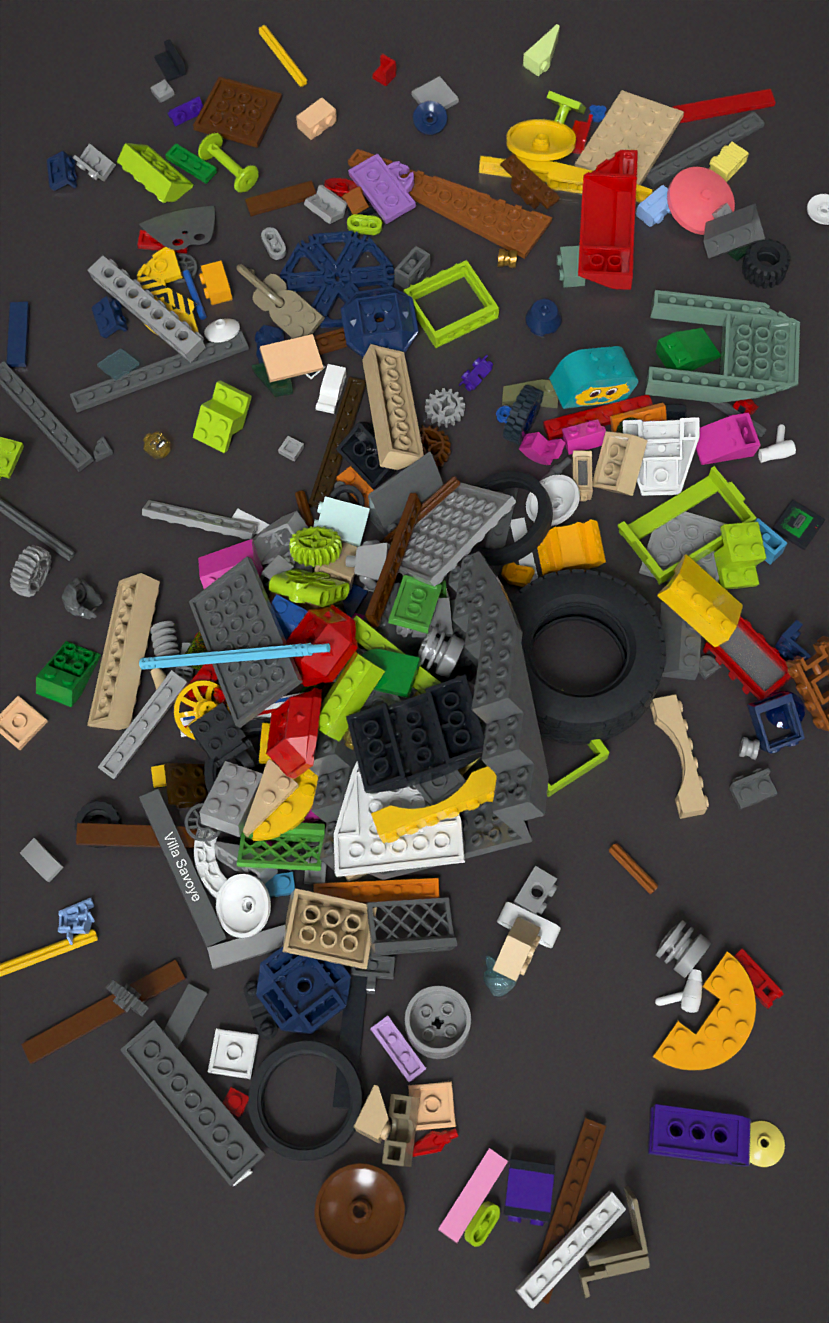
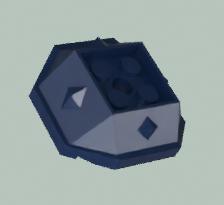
M392 286L357 291L341 308L346 346L360 355L361 358H364L371 344L401 351L406 354L408 348L418 336L413 298ZM382 318L384 321L378 323L375 319Z
M282 946L260 963L256 996L282 1031L312 1034L347 1007L351 976L342 964L282 952ZM303 982L310 984V988L306 992L299 991V985Z

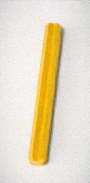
M267 26L259 27V34L300 87L306 85L307 78Z
M91 929L89 934L73 936V945H70L68 939L0 963V977L97 941V933L94 929Z

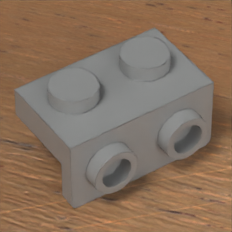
M90 143L80 158L76 155L73 156L78 161L76 165L84 171L86 169L89 170L88 175L95 180L99 178L105 182L116 166L114 162Z
M320 185L317 194L305 199L304 205L323 218L324 221L331 224L343 218L347 202L325 186Z

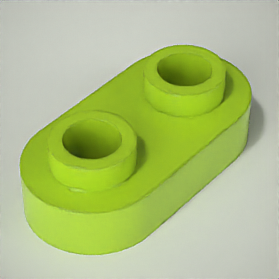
M355 214L348 218L347 227L349 231H354V233L357 231L358 234L377 235L382 231V221L376 216Z
M487 1201L479 1207L465 1230V1240L468 1243L478 1247L485 1242L500 1217V1209L497 1205Z

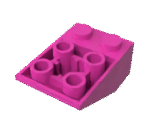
M749 413L731 415L700 428V437L696 451L701 465L755 455L760 447V442Z

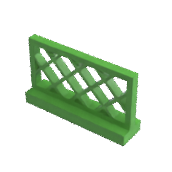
M300 823L293 830L281 834L280 837L257 841L252 845H248L245 840H253V832L248 837L242 832L237 867L321 871L322 860H320V854L325 835V824ZM277 841L278 843L270 847L266 842ZM296 842L299 844L291 848L287 843ZM310 842H319V845L313 849L307 844ZM262 845L266 850L258 854L254 849ZM283 846L287 851L279 855L275 850ZM303 847L308 852L300 856L296 851ZM248 853L254 856L251 860H242L243 856ZM269 854H272L275 857V859L272 861H266L264 857H266ZM290 855L296 858L293 862H287L284 859ZM313 856L317 859V863H308L305 860Z

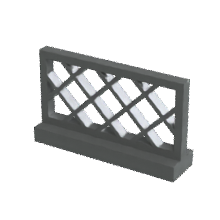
M449 898L370 902L366 904L371 942L370 956L447 951L457 946L456 937L454 938ZM444 903L445 912L440 917L432 908L435 904ZM415 905H421L427 910L421 918L412 911ZM395 906H400L406 911L401 920L391 912ZM380 907L386 913L381 921L373 916V908ZM428 913L438 920L433 928L423 921ZM408 914L418 921L413 929L403 922ZM388 915L397 922L392 931L382 923ZM440 922L447 927L448 935L441 936L434 930ZM419 924L429 931L425 937H420L414 932ZM399 925L409 932L405 938L400 939L394 934ZM379 926L389 934L385 940H376L375 931Z

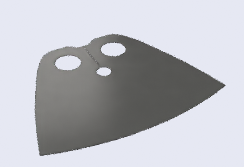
M214 206L189 208L167 213L144 221L139 225L150 236L172 250L184 249L192 244H204L209 242L213 235L215 221ZM196 234H203L205 238L203 240H195L194 236ZM176 239L184 241L179 246L173 245L172 242Z

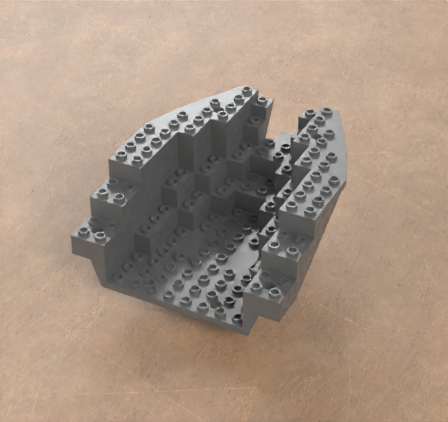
M479 551L463 557L462 564L450 571L448 584L457 592L456 599L450 601L452 635L465 640V644L449 678L447 679L436 674V663H433L429 670L426 669L428 659L425 658L422 664L441 683L455 679L457 675H466L467 680L475 685L472 711L482 719L480 724L485 740L482 757L463 775V778L467 781L472 772L487 766L497 776L493 802L487 801L480 804L474 810L467 809L459 813L462 820L465 859L532 842L533 837L530 836L527 820L545 815L549 781L521 645L522 630L500 580ZM398 582L393 585L378 628L373 629L406 655L418 657V651L425 637H412V633L408 634L407 637H403L397 634L396 625L388 623L401 585ZM365 616V617L363 618V621H365L368 625H370L369 622H368V620H367V618H366V616ZM445 637L444 641L448 642L451 637ZM357 642V645H358V647H359L360 649H364V650L368 651L367 649H365L362 645H360V644ZM334 682L325 683L321 693V703ZM349 728L340 742L318 729L314 764L309 768L319 776L311 811L327 823L320 860L334 871V831L350 777L357 762ZM435 866L369 874L384 880Z

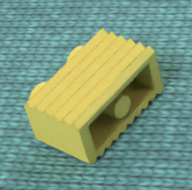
M731 142L728 146L725 145L722 148L718 157L714 156L709 163L710 170L716 172L727 182L747 162L749 152Z

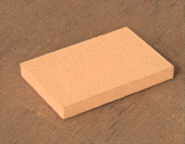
M313 334L260 346V352L270 382L323 370V364Z

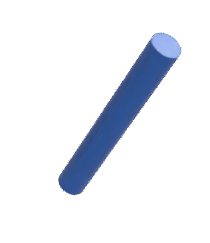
M185 270L183 271V276L192 300L197 303L195 308L200 320L206 318L205 311L190 271Z

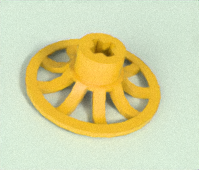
M196 681L184 687L178 694L174 704V718L178 728L187 737L196 740L189 727H184L180 718L195 716V719L189 723L190 725L215 708L219 702L217 700L212 701L211 694L213 688L218 687L221 689V686L211 681ZM197 686H208L205 699L200 695ZM192 689L198 702L195 703L185 698L184 695ZM183 702L193 707V711L179 713L180 703Z

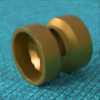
M499 248L498 267L509 266L510 268H515L517 250L509 252Z

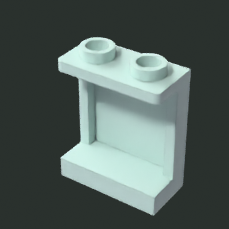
M325 497L324 502L320 501L317 513H320L319 520L315 519L313 527L319 526L322 528L326 526L327 529L331 528L338 533L342 542L358 547L361 545L370 508Z

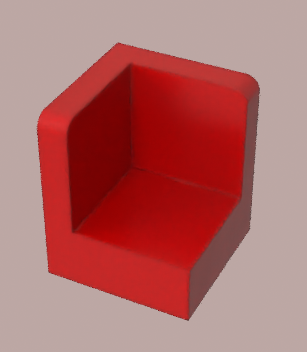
M382 54L380 56V66L373 73V79L387 86L396 76V61Z

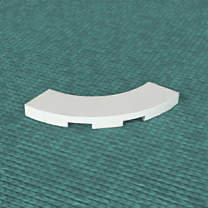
M212 827L210 828V829H212L214 832H216V833L218 832V829H215V828H212ZM199 831L198 837L203 838L204 831ZM207 831L206 838L213 836L211 833ZM217 837L208 842L195 840L194 861L197 873L205 888L217 899L220 888L227 881L220 871L215 858L214 843Z

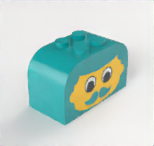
M619 346L581 349L572 352L561 360L549 378L563 409L623 401L628 398L638 384V379L625 351Z

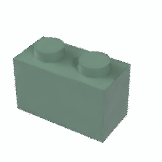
M579 246L560 247L559 255H556L557 266H560L558 274L559 281L562 280L563 288L585 286V278L578 276Z

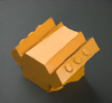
M591 519L585 523L577 522L572 525L550 529L542 543L537 547L543 575L553 572L557 574L558 571L570 569V572H572V569H584V572H586L590 568L598 567L606 562L598 521Z

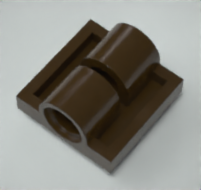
M167 763L164 765L169 804L176 805V808L185 809L205 802L208 791L205 784L204 764Z

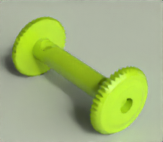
M212 133L206 136L199 146V157L203 160L215 157L237 178L234 182V189L237 192L242 193L251 189L258 179L257 167L251 165L244 169L241 168L220 149L223 144V138L220 134Z

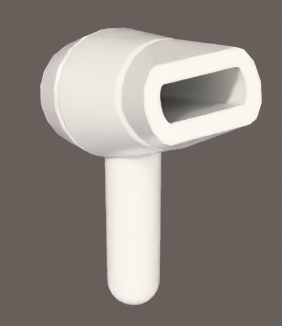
M780 424L777 428L776 443L767 448L759 449L758 457L761 463L787 458L795 454L796 447L792 440L784 441L785 426L783 424Z
M692 969L684 991L658 997L655 1000L656 1005L662 1006L681 1001V1008L684 1011L690 1013L698 1012L702 999L701 971Z

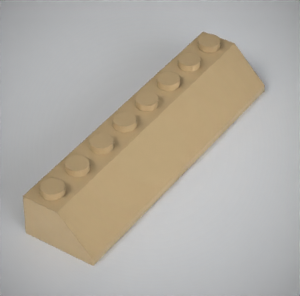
M371 344L362 361L379 462L381 467L399 470L410 466L424 456L405 354L401 351Z
M142 573L120 580L118 583L87 726L121 730L128 728L132 723V713L137 700L136 694L140 685L142 670L139 666V661L141 658H144L148 647L147 641L152 627L151 622L155 613V603L159 594L158 588L160 581Z

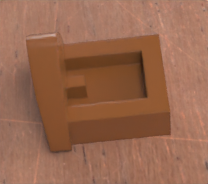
M356 187L342 196L353 215L369 207L361 187Z

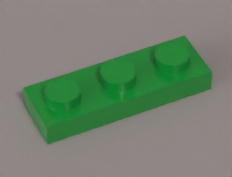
M177 143L165 154L168 161L206 184L217 173L216 167Z

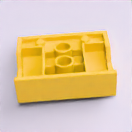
M685 554L674 569V576L657 596L711 645L717 647L728 641L738 625L743 605Z

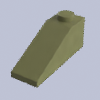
M540 379L503 387V405H513L521 389L528 384L544 392L543 400L540 404L541 407L557 408L558 397L550 380Z

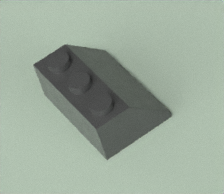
M756 204L706 222L703 242L708 258L718 257L765 239Z

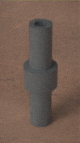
M566 457L558 465L555 464L549 469L550 472L542 477L540 481L549 476L561 475L563 473L562 470L571 464L572 460Z

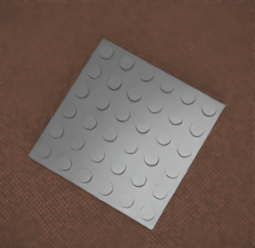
M460 483L452 493L415 525L398 573L414 577L416 580L434 587L440 584L444 576L456 568L458 562L471 552V548L477 542L483 540L485 534L498 524L499 519L511 511L516 500L510 495Z

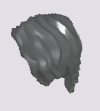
M74 578L73 581L68 583L62 595L65 609L72 615L89 620L97 617L93 612L102 604V598L85 579Z

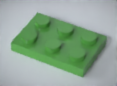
M404 575L388 623L428 634L442 585L438 584L434 587L418 581L414 577Z

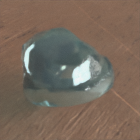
M487 956L485 960L488 970L483 973V980L493 996H504L515 987L518 978L514 981L494 971L493 968L496 962L493 958Z

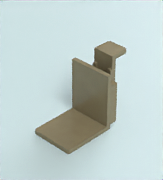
M625 1186L624 1189L634 1235L595 1243L584 1254L589 1266H591L590 1268L578 1270L581 1289L585 1298L590 1297L588 1281L642 1270L650 1266L638 1200L629 1186Z

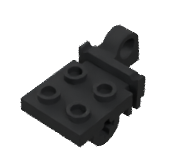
M223 703L188 726L194 734L193 736L197 743L209 756V759H217L213 763L216 768H219L225 761H229L233 757L241 767L250 770L259 764V756L254 750L252 743L249 739L244 742L241 740L245 735L240 727L235 725L231 714Z

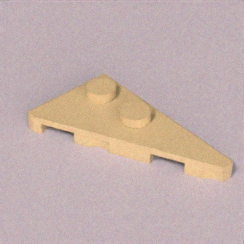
M270 759L265 766L243 829L246 837L261 825L299 787L297 782L287 777Z

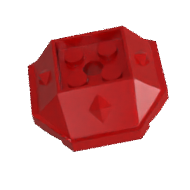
M333 605L329 608L309 610L286 640L287 645L312 643V645L330 644V652L293 657L303 681L301 684L305 687L317 685L321 682H333L358 648L357 640L355 639V620Z
M313 688L309 692L291 696L271 713L266 754L287 777L295 779L314 764L322 690Z

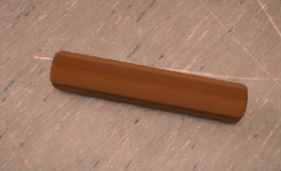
M618 843L613 844L609 848L611 855L649 894L657 890L658 885Z

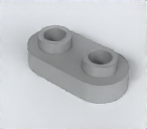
M271 227L264 229L261 233V238L269 256L275 260L284 258L286 256V246L279 232Z

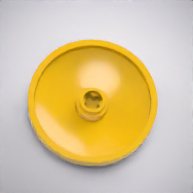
M544 119L527 120L515 124L508 130L506 144L509 150L519 157L535 161H551L563 158L574 150L576 135L570 127L560 122Z

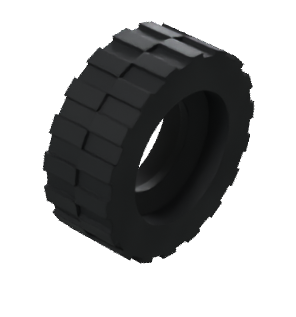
M104 801L87 803L86 806H83L78 811L74 821V828L77 832V823H89L91 818L96 815L105 816L108 824H122V819L111 804H107ZM87 845V846H89V847L92 846V847L97 848V849L100 848V847H101V848H105V847H106V846Z

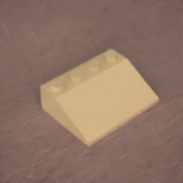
M295 888L290 895L282 952L367 969L371 942L366 904ZM373 908V916H376L377 908Z

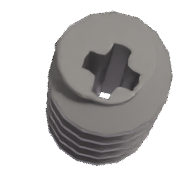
M172 621L159 622L150 629L154 655L156 657L179 655V651L176 650L178 644L175 643L177 637L174 636L176 630L173 629L174 623Z

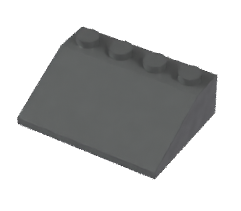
M428 452L368 494L370 521L383 536H386L398 526L410 493H416L422 504L443 485L431 452Z

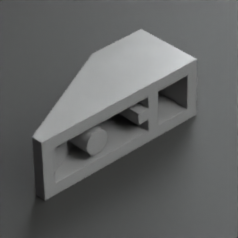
M218 841L214 843L215 858L239 874L253 875L265 884L278 873V869L237 867L240 845ZM259 848L254 849L258 854L264 852V850ZM248 853L243 856L242 860H251L254 856ZM269 854L266 857H264V859L266 861H272L275 859V857L272 854Z

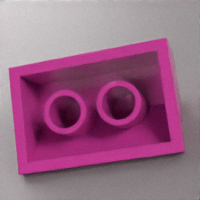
M253 539L199 557V575L203 588L206 589L247 556L253 560L260 577L263 567Z

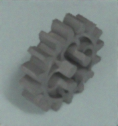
M111 980L106 986V989L116 997L113 1002L127 1013L132 1009L140 1016H143L149 1009L139 1000L141 994L128 984L122 987L114 980Z

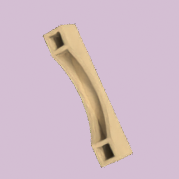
M676 695L655 698L650 704L654 722L671 738L681 759L682 781L675 798L679 817L682 819L703 815L707 807H709L707 796L703 795L702 777L698 776L696 770L698 769V762L696 757L692 755L693 743L691 738L687 737L688 725L686 719L682 718V703L677 700Z

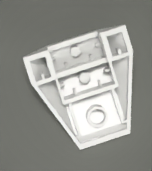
M699 418L648 422L624 420L623 434H631L648 440L637 478L642 496L680 494L700 437Z

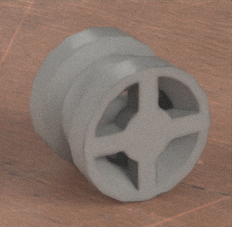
M743 737L739 756H750L751 759L756 760L760 740L755 739L751 741L747 737Z

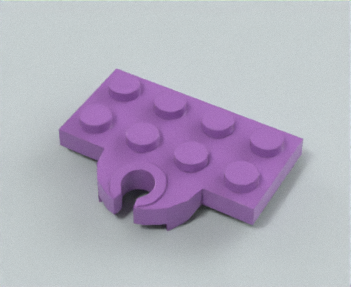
M376 154L348 170L349 176L358 187L362 188L363 194L386 224L416 207L415 201L408 194L414 186V174L411 172L408 177L401 178L402 174L409 172V167L401 164L400 161L386 165L382 158Z

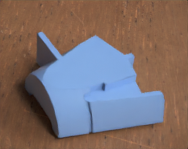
M92 898L59 911L58 932L67 933L70 945H73V934H89L92 922H95L91 912L88 910L94 907Z

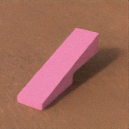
M489 1148L439 1227V1231L456 1243L459 1241L508 1161Z

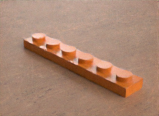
M438 878L317 883L314 884V893L364 904L370 902L439 898Z

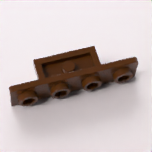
M511 155L500 163V166L512 176L511 188L513 192L522 197L524 202L533 209L537 208L540 203L548 209L560 200V196L515 155Z

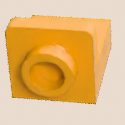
M513 562L503 566L501 575L508 584L524 587L531 582L535 571L532 567L516 565Z

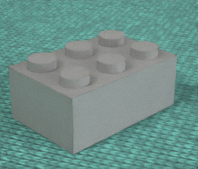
M225 761L200 810L201 823L240 837L263 774Z

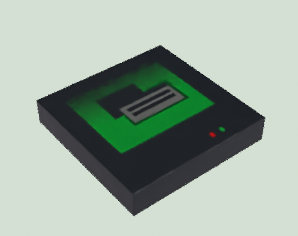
M792 500L772 530L805 550L826 519Z

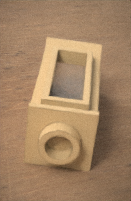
M573 451L572 479L579 488V501L582 502L591 500L593 493L592 451Z

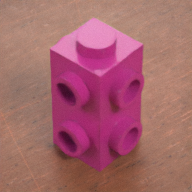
M598 419L562 429L563 441L566 443L565 447L568 454H573V451H585L602 446L606 429L600 425Z

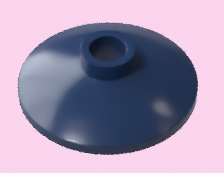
M425 101L415 109L413 122L416 129L421 133L434 135L445 127L447 113L440 103ZM431 118L433 122H428L427 120Z

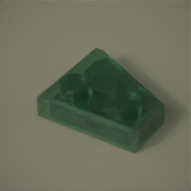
M264 363L252 365L253 372L275 397L293 394L290 378L270 382Z

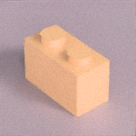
M320 98L296 116L298 129L311 140L337 121L336 109L323 98Z

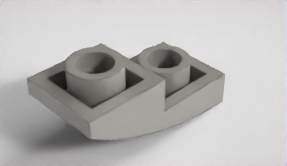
M33 838L20 852L26 861L48 882L63 868L55 856L49 853L36 838Z

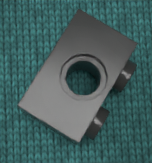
M415 246L395 268V283L404 289L409 288L410 285H415L430 268V254Z

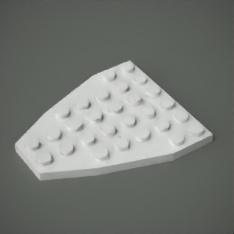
M356 762L334 831L335 875L337 877L465 863L463 828L459 815L454 818L440 820L434 826L420 828L414 834L400 836L394 842L383 843L378 835L371 813L390 805L399 808L417 809L429 807V804L415 786L386 792L365 793L358 763Z

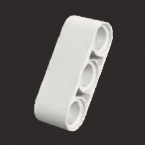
M505 903L497 920L500 925L511 930L517 917H520L541 928L538 936L541 937L539 944L548 948L553 947L561 930L558 925L515 904Z

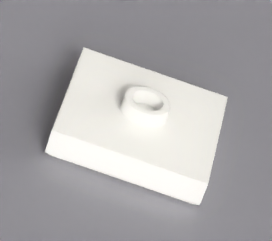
M216 1029L208 1073L251 1079L259 1035Z

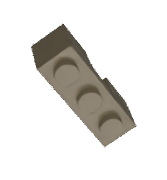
M391 1094L388 1117L392 1119V1132L389 1140H385L383 1164L411 1167L420 1098Z

